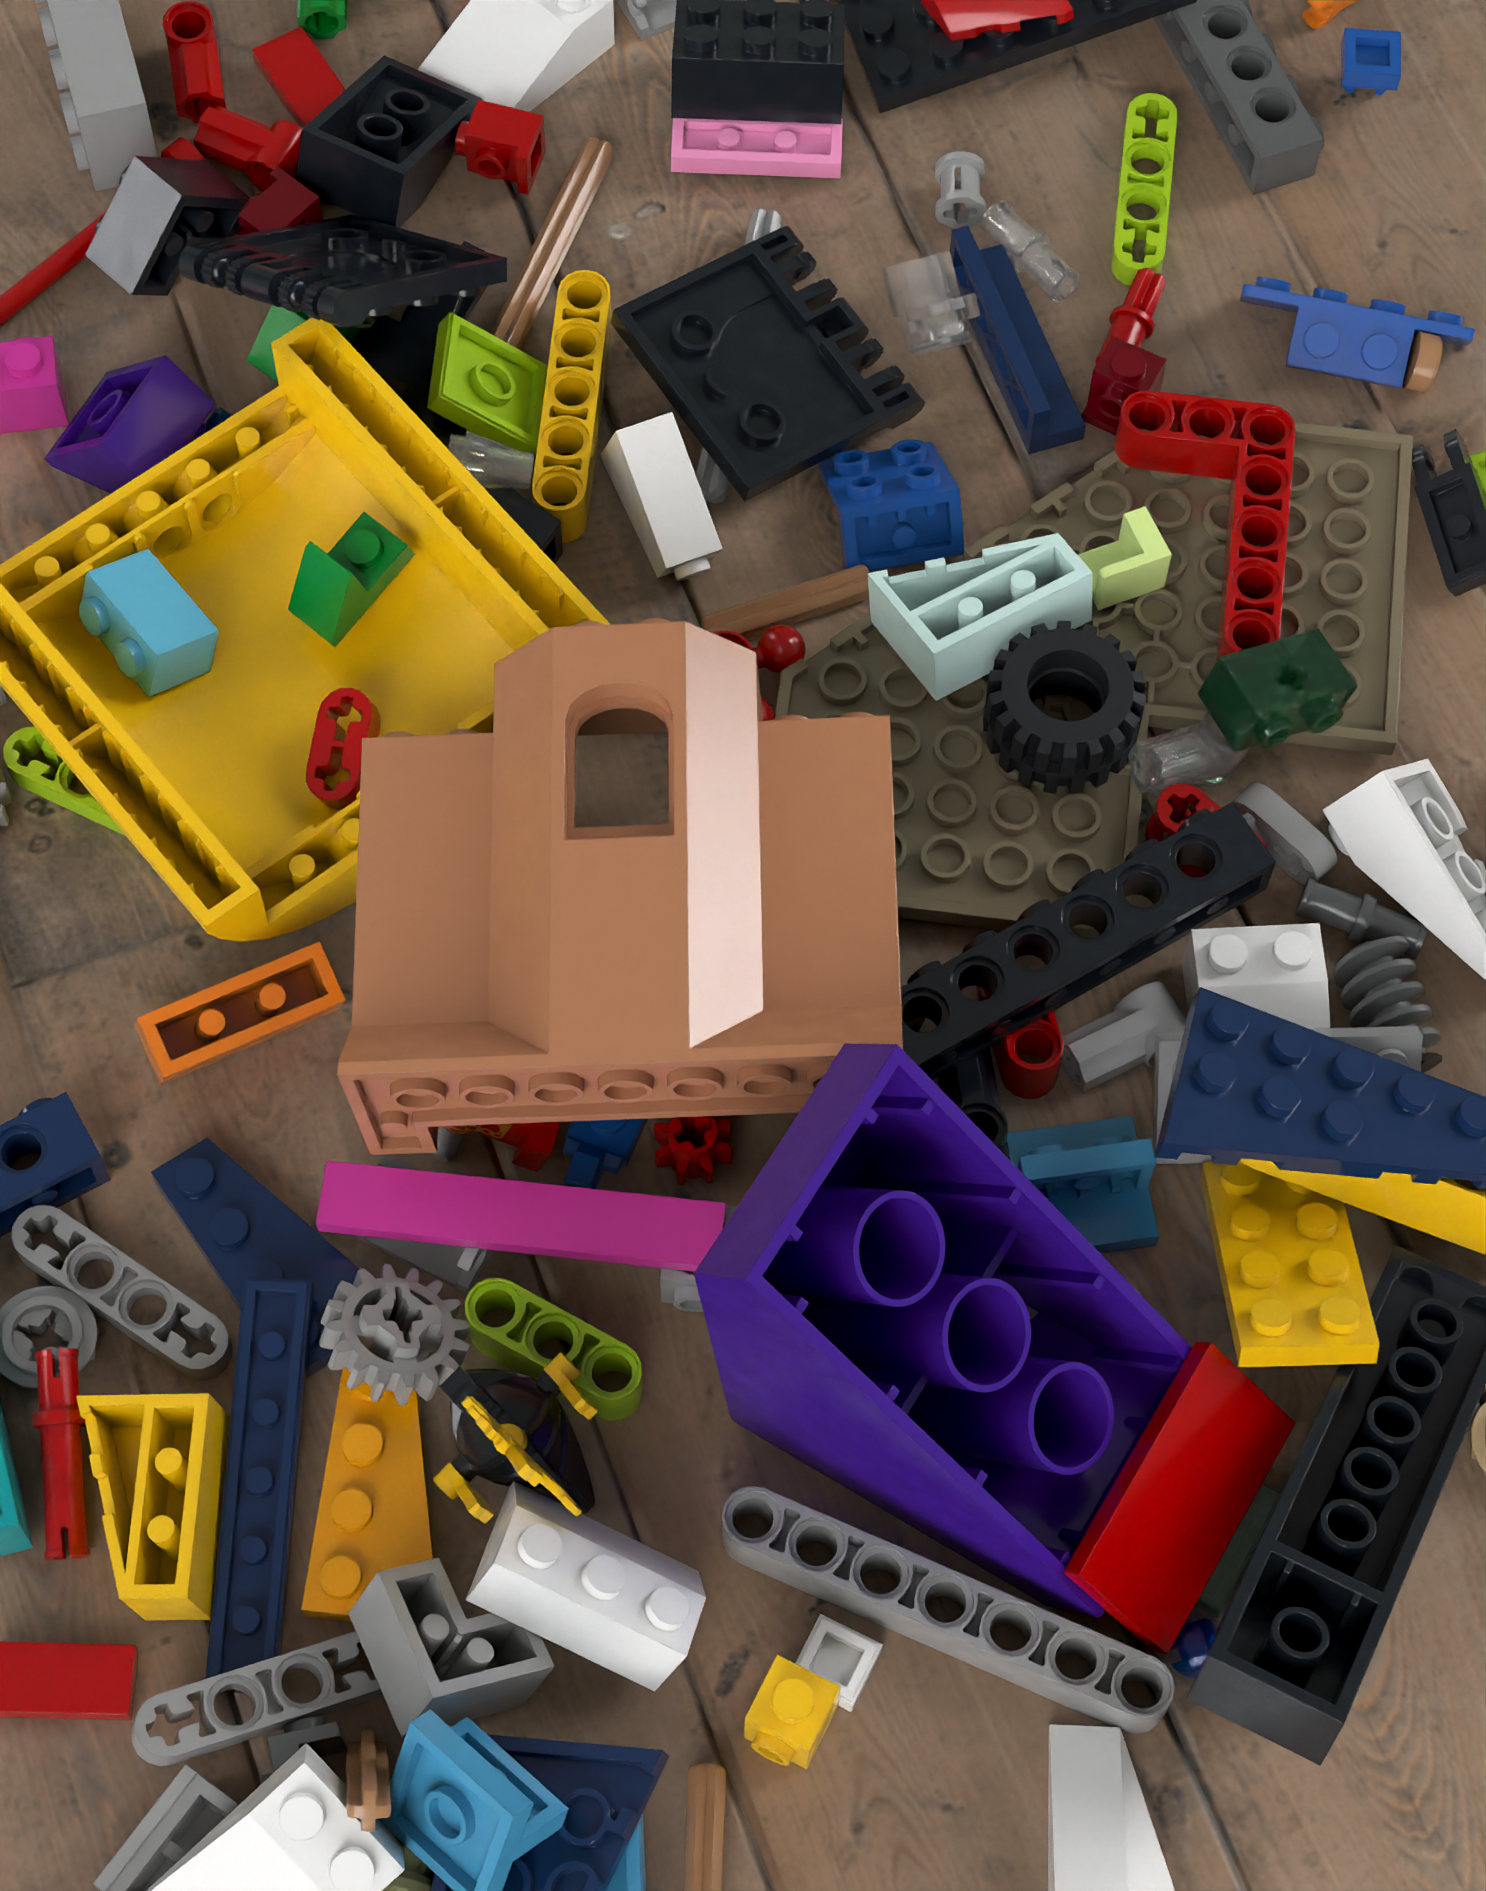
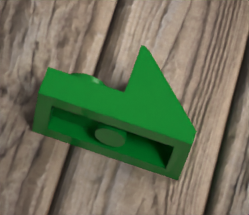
M363 512L328 554L309 541L303 553L288 610L332 646L336 647L415 554L406 543L366 512Z

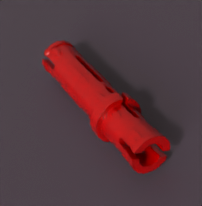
M58 1348L60 1375L57 1378L55 1373V1355L52 1354V1349L40 1350L34 1353L37 1370L39 1412L32 1414L33 1429L40 1430L46 1545L44 1560L50 1561L65 1560L64 1532L68 1530L69 1556H72V1559L90 1556L87 1540L81 1427L86 1426L85 1419L80 1416L76 1396H79V1350L75 1348Z

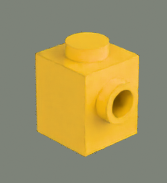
M777 1655L745 1717L744 1738L752 1741L751 1747L757 1753L775 1763L789 1766L790 1762H793L807 1769L838 1708L841 1686Z

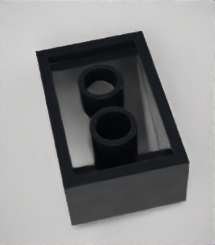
M384 55L302 129L295 179L318 195L323 203L338 206L362 218L399 228L422 206L455 152V140L460 123L463 120L470 121L477 101H483V99Z

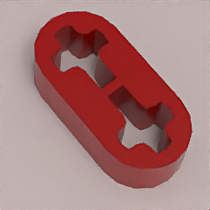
M339 688L329 693L322 701L317 714L306 767V783L309 790L324 805L336 810L344 809L357 800L356 794L360 791L362 738L378 737L380 731V714L376 706L360 690L353 688ZM351 707H353L362 718L360 722H350L346 734L345 730L337 723L338 717L348 716L351 712ZM341 761V767L350 777L348 781L338 782L335 791H333L325 782V778L327 775L333 776L337 774Z

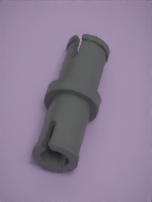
M1308 877L1295 910V915L1304 916L1346 932V939L1358 944L1362 939L1373 941L1390 936L1405 937L1408 941L1409 949L1404 954L1412 959H1416L1428 931L1416 918L1376 904V896L1364 893L1360 898L1317 882L1311 877Z

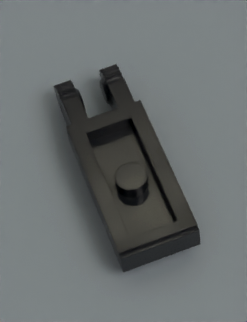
M1455 429L1443 435L1444 448L1453 470L1437 476L1433 458L1422 445L1412 449V467L1418 485L1415 486L1416 494L1448 590L1456 597L1486 584V496L1478 471L1473 466L1464 439Z

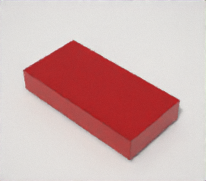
M302 27L252 49L254 63L301 128H304L346 90Z
M0 1641V1717L132 1720L139 1650L136 1645Z

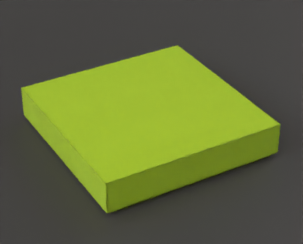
M449 312L438 325L427 408L528 462L537 451L548 366L467 320Z

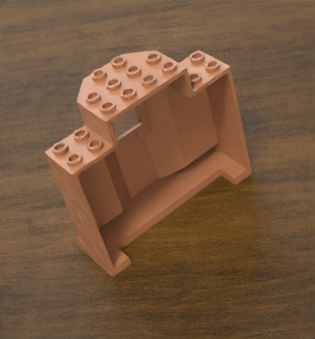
M649 618L633 624L604 625L595 621H583L572 626L552 627L496 662L494 665L493 732L480 733L472 729H456L444 735L415 736L408 732L398 731L387 733L382 737L362 738L352 1026L338 1060L337 1076L370 1155L437 1153V1126L799 1113L845 1043L897 1044L903 1050L890 715L874 716L867 712H850L837 718L808 719L801 715L790 714L780 716L775 720L763 721L755 651L686 621L670 622L661 618ZM668 732L669 824L575 828L577 736Z

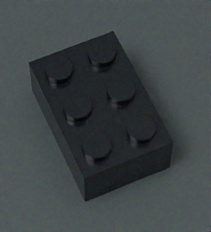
M677 0L672 49L671 118L841 124L845 4H831L825 0H807L803 3L775 2L773 0Z

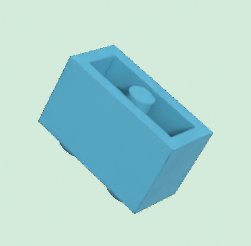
M149 549L86 572L82 600L79 604L81 621L90 634L98 636L115 656L120 670L127 677H132L148 697L210 672L219 630Z

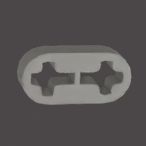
M1252 783L1232 801L1248 825L1264 841L1269 853L1276 861L1275 864L1298 883L1305 885L1308 877L1318 882L1337 864V855L1329 840L1267 786L1260 783Z

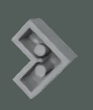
M439 1557L378 1571L348 1613L401 1738H405L409 1723L430 1709L448 1726H451L466 1717L473 1720L522 1707L555 1667L541 1636L493 1613L466 1619Z

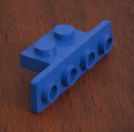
M1257 277L1255 285L1244 284L1240 297L1242 302L1297 312L1286 367L1397 389L1402 387L1412 339L1418 331L1439 335L1444 342L1468 346L1472 342L1475 332L1473 328L1463 327L1464 317L1456 314L1429 311L1427 319L1404 315L1406 306L1399 303L1372 299L1370 308L1347 304L1348 294L1323 288H1314L1313 296L1311 297L1291 293V283L1267 277Z

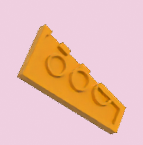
M347 1368L342 1369L301 1611L304 1617L352 1622L348 1613L378 1571L434 1559L430 1530L418 1393L416 1390H412L406 1405H399L392 1391H384L383 1396L378 1402L373 1401L370 1396V1385L363 1382L352 1390L346 1386L351 1373Z

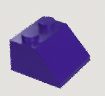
M166 355L106 372L44 460L52 467L111 494L203 435L207 428L203 422L216 404Z

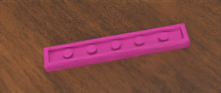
M326 1160L316 1226L318 1231L695 1272L724 1228L726 1203Z

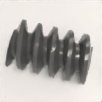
M1390 936L1362 943L1343 955L1336 964L1333 976L1336 985L1343 989L1340 995L1343 1006L1351 1012L1348 1017L1351 1028L1419 1027L1433 1017L1430 1006L1425 1004L1410 1005L1419 1000L1425 994V990L1420 982H1403L1417 971L1414 960L1408 958L1396 959L1409 949L1408 941L1405 937ZM1433 1027L1419 1029L1423 1034L1422 1073L1442 1062V1055L1426 1051L1441 1040L1439 1029Z

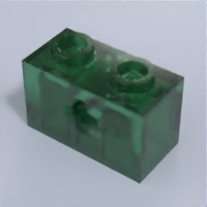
M1318 628L1220 656L1197 694L1233 751L1238 752L1258 745L1265 749L1280 744L1291 735L1308 730L1316 734L1331 728L1342 718L1344 714L1342 709L1357 688V685Z

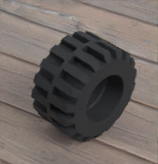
M1057 621L1056 629L1048 630L1045 623L1031 627L1029 638L1018 633L1010 639L1008 651L1001 649L994 660L993 670H990L983 714V731L987 732L986 744L991 754L1000 753L998 765L1006 773L1016 769L1019 772L1018 782L1029 788L1034 781L1044 784L1043 792L1056 794L1058 786H1068L1070 794L1081 793L1084 791L1085 782L1088 781L1097 788L1107 783L1110 771L1118 774L1126 766L1128 755L1133 754L1146 701V695L1143 694L1146 684L1143 671H1135L1137 659L1130 650L1122 653L1119 652L1121 642L1110 633L1104 639L1097 636L1098 627L1085 623L1083 630L1071 628V621ZM1052 694L1069 695L1086 703L1095 714L1078 721H1061L1042 713L1033 702L1043 696Z

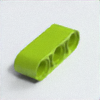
M500 1277L487 1278L478 1282L469 1291L465 1300L466 1321L470 1325L468 1333L474 1347L481 1353L515 1372L536 1378L553 1360L542 1357L537 1353L538 1348L549 1340L559 1339L565 1341L572 1347L566 1357L582 1373L573 1383L598 1409L594 1416L607 1421H617L631 1416L639 1408L643 1398L642 1363L637 1353L628 1345L512 1281ZM493 1308H503L514 1314L513 1318L501 1327H489L480 1322V1318L484 1313ZM609 1371L623 1373L630 1379L625 1388L616 1392L601 1390L595 1385V1381L599 1376ZM561 1392L558 1395L564 1398L565 1400L569 1401L567 1397L563 1394V1392Z

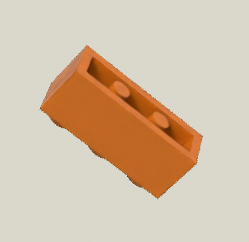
M319 941L137 1017L134 1028L161 1086L339 1010L346 1000Z

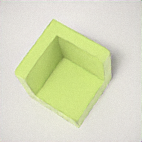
M1145 506L1123 514L1118 541L1078 554V556L1093 572L1092 599L1097 609L1101 610L1165 587L1172 554Z

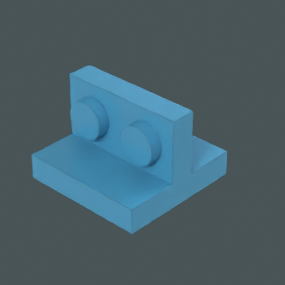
M1133 1116L1008 1133L1007 1143L1011 1162L1100 1254L1156 1246L1159 1233L1148 1188L1156 1165V1159L1154 1158L1151 1138L1138 1140Z
M430 1709L409 1723L390 1782L391 1815L388 1818H379L378 1820L453 1891H502L512 1862L561 1829L569 1808L468 1717L450 1727Z

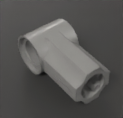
M1157 981L1143 985L1124 997L1116 1005L1114 1012L1062 1036L1064 1048L1062 1054L1063 1068L1072 1083L1079 1086L1085 1092L1144 1062L1148 1067H1155L1156 1032H1184L1186 1018L1163 982Z

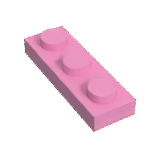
M673 118L671 172L841 178L843 119H841V124Z

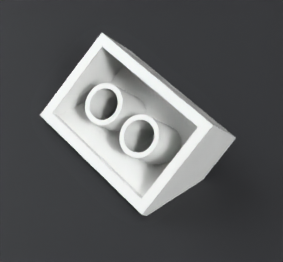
M515 1481L508 1489L466 1597V1601L654 1692L687 1657L706 1600L699 1571L581 1513L576 1517L564 1505Z

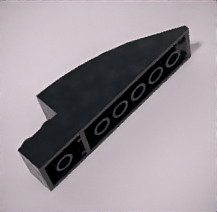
M1395 1245L1369 1300L1380 1343L1377 1364H1345L1338 1366L1187 1696L1188 1700L1321 1766L1345 1724L1486 1386V1287L1398 1245Z

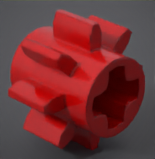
M712 1116L673 1117L669 1125L655 1123L653 1127L654 1140L664 1145L655 1152V1164L657 1168L671 1165L677 1173V1185L682 1186L687 1181V1178L696 1179L701 1177L705 1182L711 1184L713 1183V1168L716 1162L731 1164L732 1147L722 1142L730 1136L731 1123L729 1119L715 1122ZM691 1138L692 1141H693V1143H694L696 1146H700V1145H704V1146L701 1147V1148L695 1149L694 1146H693V1144H692L690 1141H685V1142H682V1141Z

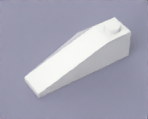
M1429 759L1381 771L1324 808L1323 812L1330 822L1328 826L1329 834L1336 847L1343 854L1350 856L1356 866L1486 980V897L1484 895L1486 892V868L1483 861L1477 859L1473 861L1466 854L1458 835L1468 830L1461 812Z
M1049 1725L1048 1891H1175L1120 1727Z

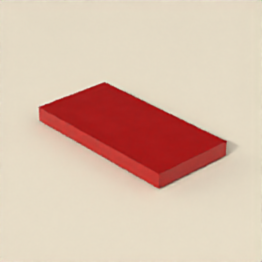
M1196 1341L1063 1573L1151 1651L1168 1654L1296 1423L1212 1342Z

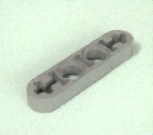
M37 1205L25 1210L17 1217L12 1226L11 1239L20 1260L29 1269L52 1285L65 1288L76 1294L88 1304L94 1314L181 1374L194 1380H207L218 1376L227 1368L232 1358L233 1346L225 1324L217 1316L58 1208L51 1205ZM54 1227L53 1232L58 1243L69 1251L66 1260L63 1262L56 1250L43 1243L34 1250L35 1245L30 1237L31 1234L36 1230L46 1234ZM94 1259H104L114 1266V1273L111 1280L105 1286L98 1289H87L78 1283V1273L87 1262ZM145 1295H157L166 1302V1311L163 1317L151 1325H139L129 1317L130 1308L133 1303ZM179 1320L184 1331L195 1339L203 1340L208 1334H212L210 1339L215 1351L210 1356L203 1352H198L192 1359L189 1358L191 1353L186 1341L174 1332Z
M355 1631L157 1694L146 1700L139 1708L132 1725L131 1740L138 1756L147 1763L157 1766L174 1765L281 1730L289 1722L330 1714L375 1699L383 1693L376 1677L375 1680H369L368 1674L364 1670L343 1675L338 1684L342 1692H335L334 1672L351 1666L357 1658L359 1650L363 1649ZM331 1657L333 1659V1670L326 1658ZM302 1668L313 1673L320 1686V1693L317 1699L310 1703L300 1704L286 1697L281 1685L282 1676L291 1669ZM234 1689L241 1691L249 1697L253 1706V1715L249 1721L242 1725L232 1726L225 1724L217 1717L213 1702L216 1696L225 1690ZM199 1701L200 1722L208 1736H199L200 1726L198 1722L181 1728L172 1746H166L162 1736L149 1737L147 1732L152 1729L156 1720V1714L164 1713L168 1723H177L189 1719L195 1709L191 1702Z

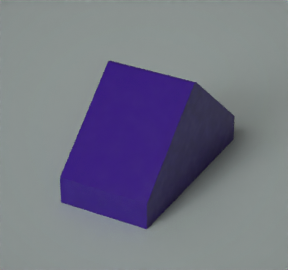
M845 1043L694 1272L730 1417L738 1425L1045 1606L1100 1618L1105 1609L1063 1572L1192 1347L897 1044ZM1026 1305L1039 1312L1031 1320Z

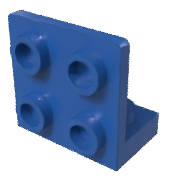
M903 440L892 445L891 449L868 453L861 450H847L836 454L833 459L823 460L818 463L819 475L838 511L842 560L845 569L861 564L865 565L869 571L964 554L960 488L933 443L920 440Z

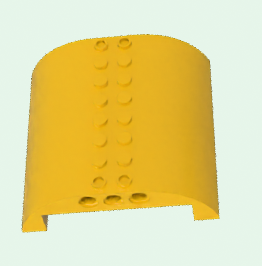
M310 318L271 343L278 387L0 564L1 687L207 934L224 940L240 942L263 940L294 932L321 921L356 902L360 791L356 794L357 800L344 809L336 810L324 805L309 790L306 783V767L318 710L322 701L329 693L339 688L360 690L376 706L380 714L378 737L398 731L408 732L415 736L444 735L456 729H472L480 733L493 732L494 665L496 662L552 627L572 626L583 621H595L604 625H611L331 323H327L322 319ZM366 512L406 543L415 555L338 645L334 647L288 610L303 553L309 541L328 554L359 516ZM146 549L152 552L219 630L210 672L151 697L147 696L132 677H127L120 670L115 656L98 636H94L86 630L79 615V604L82 600L86 572ZM351 707L350 714L346 717H338L337 723L347 734L350 722H360L362 716ZM341 761L337 774L333 776L327 775L325 778V782L333 791H335L338 782L348 781L350 777L341 767Z

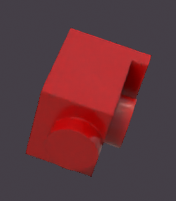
M478 100L470 121L463 120L459 125L455 140V153L466 156L467 171L481 174L489 179H504L516 182L518 193L529 195L546 152L543 115Z

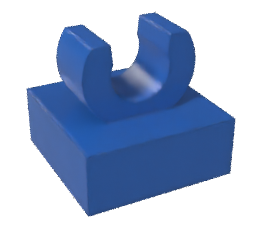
M1345 28L1341 41V87L1345 88L1346 93H1353L1355 88L1375 89V95H1382L1386 90L1397 91L1401 78V32Z

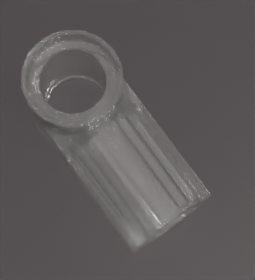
M1227 706L1214 707L1206 713L1200 723L1136 742L1128 754L1131 763L1130 777L1141 793L1150 792L1154 796H1159L1166 788L1179 783L1191 785L1198 783L1207 787H1220L1228 781L1252 747L1256 739L1253 724L1243 713L1235 708Z

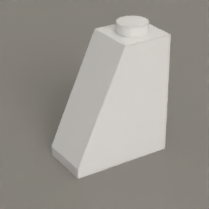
M673 412L615 431L600 455L657 578L674 573L677 581H683L709 571L711 567L708 560L713 559L723 548Z

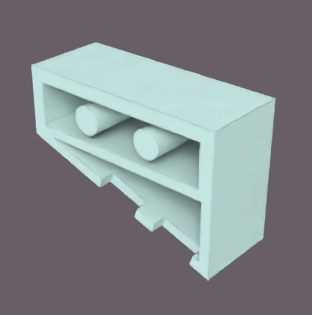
M1059 533L982 549L981 558L946 565L945 559L942 557L925 561V569L891 577H889L887 569L868 573L870 619L937 701L989 674L990 670H993L994 660L1001 649L1008 651L1010 639L1018 633L1029 638L1031 627L1045 623L1048 630L1056 629L1057 621H1071V628L1076 629L1091 621L1093 572Z

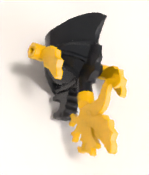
M562 1352L536 1378L510 1370L494 1368L464 1370L459 1366L440 1385V1388L450 1397L452 1431L459 1455L452 1462H449L433 1478V1481L452 1500L459 1496L468 1512L484 1524L494 1516V1511L471 1485V1481L476 1476L495 1484L509 1487L515 1481L564 1505L576 1517L580 1513H587L595 1505L590 1476L569 1418L557 1397L563 1392L572 1406L588 1420L598 1412V1409L587 1396L573 1383L582 1374L581 1371Z

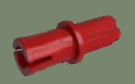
M1150 268L1138 270L1123 305L1114 308L1110 314V331L1096 357V364L1113 336L1141 347L1144 340L1153 334L1155 324L1152 316L1166 286V280L1162 274L1154 273Z

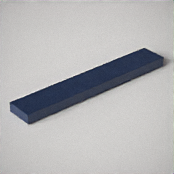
M244 1277L205 1679L279 1656L282 1652L314 1295L312 1280ZM233 1689V1690H225V1691H223L222 1693H243V1692L237 1691V1690H234V1689Z

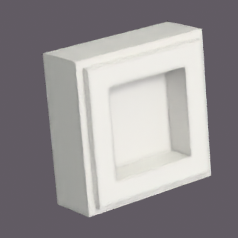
M820 1614L795 1664L841 1686L838 1706L852 1712L882 1652L883 1644Z

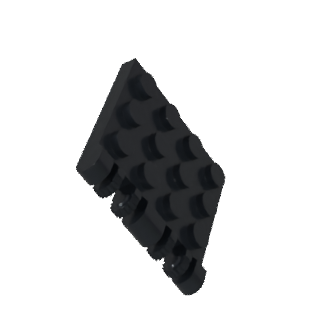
M346 215L191 244L182 251L179 257V270L186 279L209 284V286L224 289L225 286L234 294L245 295L250 299L276 307H284L292 312L306 311L305 314L311 318L322 319L327 323L344 328L361 325L367 316L391 314L393 312V305L403 303L412 306L435 305L438 303V296L441 295L477 296L483 293V286L507 282L506 257L355 215Z
M789 226L781 227L615 308L610 322L744 502L884 428L894 429L915 417L925 405V401L911 383L902 384L905 376L896 365L894 367L893 365L889 368L887 367L885 370H881L863 379L860 372L877 362L881 354L884 353V348L875 338H870L861 343L868 335L869 329L845 298L841 297L831 301L835 298L838 289L829 278L819 280L817 283H813L796 292L793 286L797 282L800 283L803 279L805 280L814 271L817 262L808 251H803L804 245Z

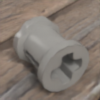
M955 151L940 157L935 163L934 170L935 179L940 184L941 197L935 204V217L939 223L953 229L969 226V228L976 226L979 221L986 217V203L983 197L980 196V183L985 178L984 161L978 155L967 151ZM957 168L960 169L961 178H956L955 170ZM960 203L965 204L964 212L960 211Z

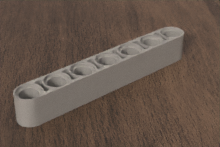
M756 1486L741 1488L731 1494L724 1504L721 1520L723 1547L728 1555L738 1563L1112 1727H1120L1121 1731L1132 1734L1146 1733L1159 1725L1173 1700L1175 1685L1171 1672L1163 1662L1149 1654L768 1489ZM755 1514L766 1519L771 1529L762 1537L752 1539L738 1533L734 1524L744 1515ZM816 1541L830 1547L834 1553V1558L825 1565L812 1566L802 1561L797 1551L804 1544ZM882 1569L895 1577L898 1586L890 1593L880 1595L866 1589L861 1582V1577L870 1570ZM935 1597H947L958 1604L962 1611V1616L953 1622H939L929 1615L925 1605ZM1007 1624L1015 1626L1021 1630L1027 1644L1020 1650H1003L994 1643L990 1631L998 1625ZM1072 1652L1079 1654L1089 1663L1092 1674L1085 1679L1079 1680L1067 1678L1057 1668L1055 1658L1063 1653ZM1135 1680L1144 1682L1155 1693L1157 1703L1145 1709L1134 1707L1124 1698L1121 1685Z

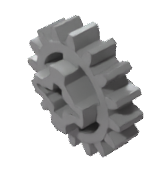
M384 1264L377 1279H374L365 1268L358 1270L353 1285L343 1280L338 1284L332 1300L329 1299L320 1322L325 1326L319 1340L320 1347L333 1349L328 1362L330 1370L347 1368L351 1373L346 1386L352 1390L363 1382L370 1385L371 1400L376 1402L383 1396L384 1391L394 1392L395 1399L399 1405L407 1404L412 1390H416L425 1401L432 1399L437 1386L441 1385L459 1366L461 1367L469 1349V1345L464 1340L470 1325L468 1321L455 1319L461 1305L458 1299L442 1301L438 1295L443 1283L436 1280L427 1287L419 1284V1272L414 1268L410 1269L405 1279L396 1277L391 1264Z

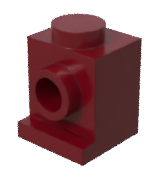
M277 166L270 172L271 186L262 194H256L251 197L238 214L240 230L234 236L323 220L320 198Z
M1113 336L1093 369L1087 405L1081 415L1083 421L1116 435L1124 400L1129 395L1138 391H1161L1167 359Z

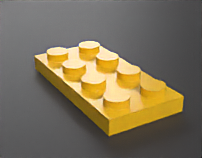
M1212 1161L1202 1162L1200 1182L1239 1368L1377 1364L1380 1343L1344 1202L1255 1170L1241 1161L1237 1165L1212 1163Z

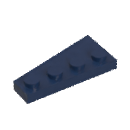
M208 1138L151 1171L155 1184L240 1311L244 1277L312 1280L314 1295L306 1378L327 1366L333 1349L320 1347L319 1340L325 1327L320 1323L329 1299H333L338 1284L343 1280L353 1285L356 1274L360 1269Z

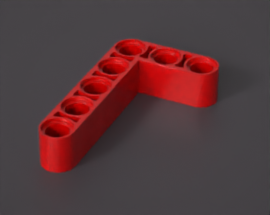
M1152 390L1135 392L1129 395L1123 402L1114 442L1115 453L1122 462L1130 467L1143 470L1231 480L1216 666L1222 679L1230 685L1239 688L1255 687L1268 677L1280 638L1295 443L1294 420L1287 411L1271 404ZM1254 492L1263 493L1265 495L1262 496L1259 494H1255ZM1254 542L1261 544L1263 547H1257L1249 543ZM1244 594H1253L1260 599L1249 598ZM1238 646H1249L1257 652L1245 651Z

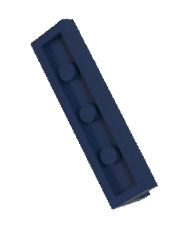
M969 226L953 229L947 273L1028 454L1082 440L1086 425L1003 244L979 250Z

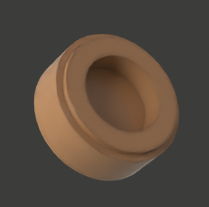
M1422 331L1416 333L1411 344L1402 384L1404 389L1425 393L1431 388L1442 356L1443 341L1439 335Z

